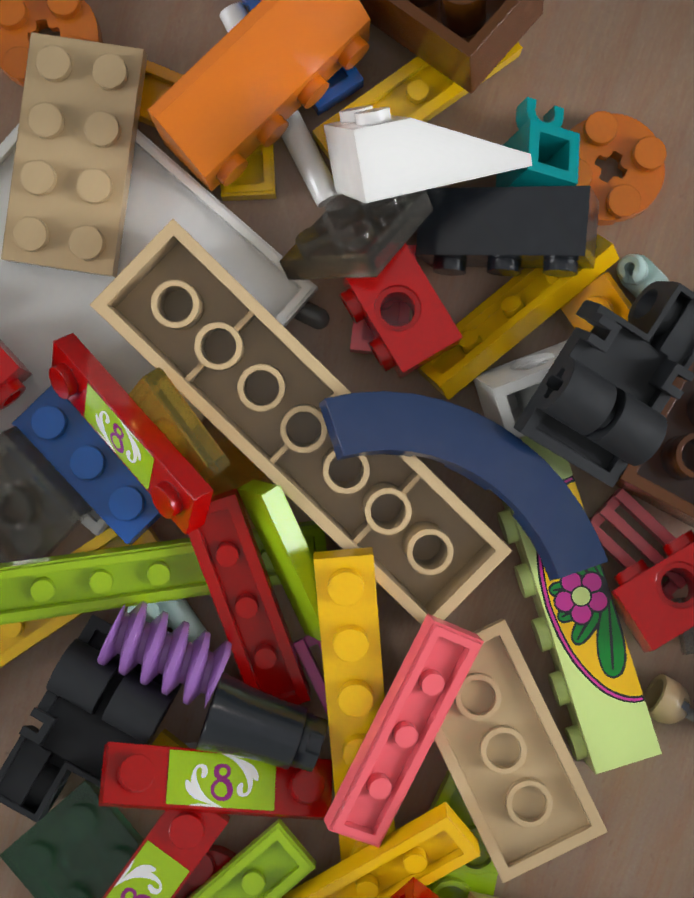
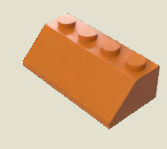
M262 0L147 111L165 146L210 192L220 183L228 186L247 168V157L261 144L264 147H269L284 134L289 126L287 119L302 105L305 109H308L322 98L329 88L327 81L341 67L345 70H350L364 57L370 47L367 42L370 37L371 19L359 0Z

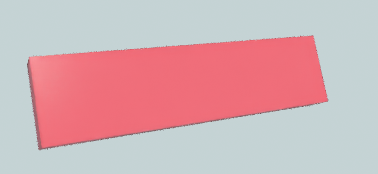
M427 613L324 818L329 831L378 848L380 847L484 643L477 634Z

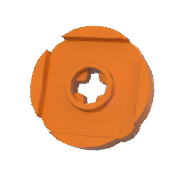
M0 0V68L16 84L24 87L31 32L39 33V31L45 28H50L52 32L60 31V37L103 43L99 23L91 7L84 0Z
M597 111L570 130L580 133L578 184L576 186L592 187L599 200V226L613 225L615 222L632 219L640 215L651 205L659 194L664 182V162L667 152L664 143L655 137L647 126L627 115ZM610 157L618 162V168L622 171V178L613 176L608 182H605L599 178L602 169L595 165L597 159L606 161Z

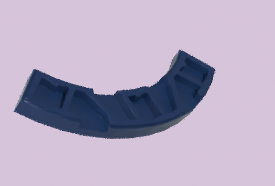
M389 391L359 392L325 398L319 403L337 461L364 455L385 454L407 457L415 455L444 463V467L467 477L483 489H490L513 510L512 516L530 538L542 560L550 581L608 562L594 527L566 483L525 442L494 421L459 405L414 393Z

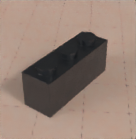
M591 186L461 187L423 190L420 194L415 255L433 267L434 273L441 275L459 276L466 274V267L487 268V273L497 276H518L521 274V268H543V274L548 276L573 277L578 274V268L594 269L599 200Z

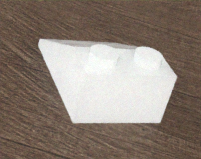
M365 105L339 111L340 121L324 124L335 192L364 203L532 166L531 154L414 118L393 116L390 113V107L373 108V105Z

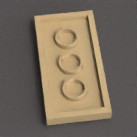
M31 32L1 254L2 260L117 277L148 57L144 49Z
M501 618L473 632L484 643L434 740L502 883H505L608 831L505 619Z

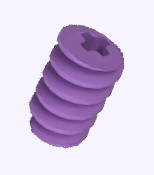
M141 601L130 613L125 611L124 604L97 658L98 664L104 666L117 654H120V674L127 675L139 663L142 665L141 684L148 685L160 673L163 675V694H170L182 683L184 684L183 703L189 705L203 693L205 694L206 707L230 657L231 642L225 640L211 652L209 651L210 632L204 630L193 642L188 641L189 622L183 621L172 632H168L167 612L162 611L149 623L146 621V602Z

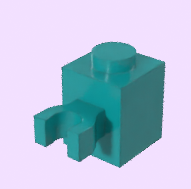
M526 97L516 107V124L519 130L503 146L531 154L532 166L496 174V187L576 186L578 184L580 133L560 128L564 119V108L554 105L543 116L542 121L536 115V99Z

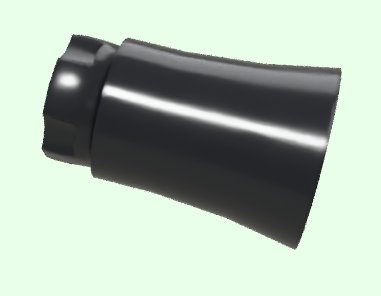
M223 671L212 696L196 750L231 754L265 762L286 770L291 766L296 769L300 768L312 772L325 738L328 720L314 716V713H307V707L263 692Z

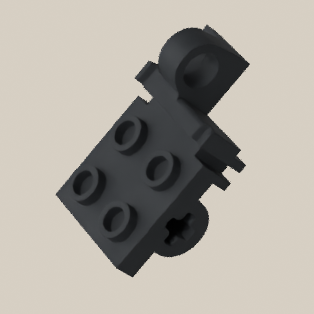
M656 281L648 285L632 304L628 321L602 304L585 300L576 315L593 325V329L591 332L575 327L513 428L612 488L628 463L632 466H638L649 460L662 444L667 431V419L660 413L671 396L680 399L684 393L672 385L676 377L689 382L694 378V373L688 370L694 362V292L678 282Z
M94 614L91 615L78 639L76 638L68 646L49 678L45 695L38 707H34L30 716L43 722L40 730L33 725L23 726L19 732V739L0 769V803L36 823L50 811L71 772L100 787L105 744L108 742L149 745L183 685L180 683L170 694L165 695L162 693L163 675L159 673L145 686L140 683L142 665L139 663L124 676L119 673L120 654H117L104 666L98 664L97 658L112 624Z

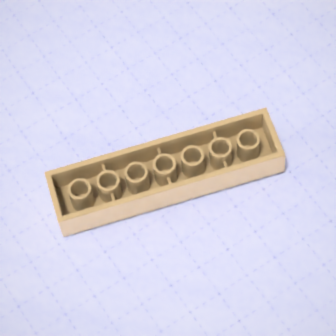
M174 219L148 243L90 304L102 318L276 485L281 486L283 492L342 549L373 547L376 582L421 625L427 613L445 620L512 552L415 455L411 457L385 454L364 455L337 461L319 403L325 398L350 394L351 392Z

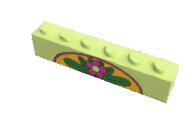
M527 436L520 437L560 476L583 507L569 462ZM502 500L505 510L497 513L498 521L506 543H516L522 564L514 566L515 575L523 597L532 596L539 617L531 620L532 629L541 652L549 650L556 671L549 673L548 679L558 706L567 705L573 725L566 727L565 733L575 760L584 759V762L595 774H599L662 754L602 564L550 581L542 560L530 538L512 516L513 510Z

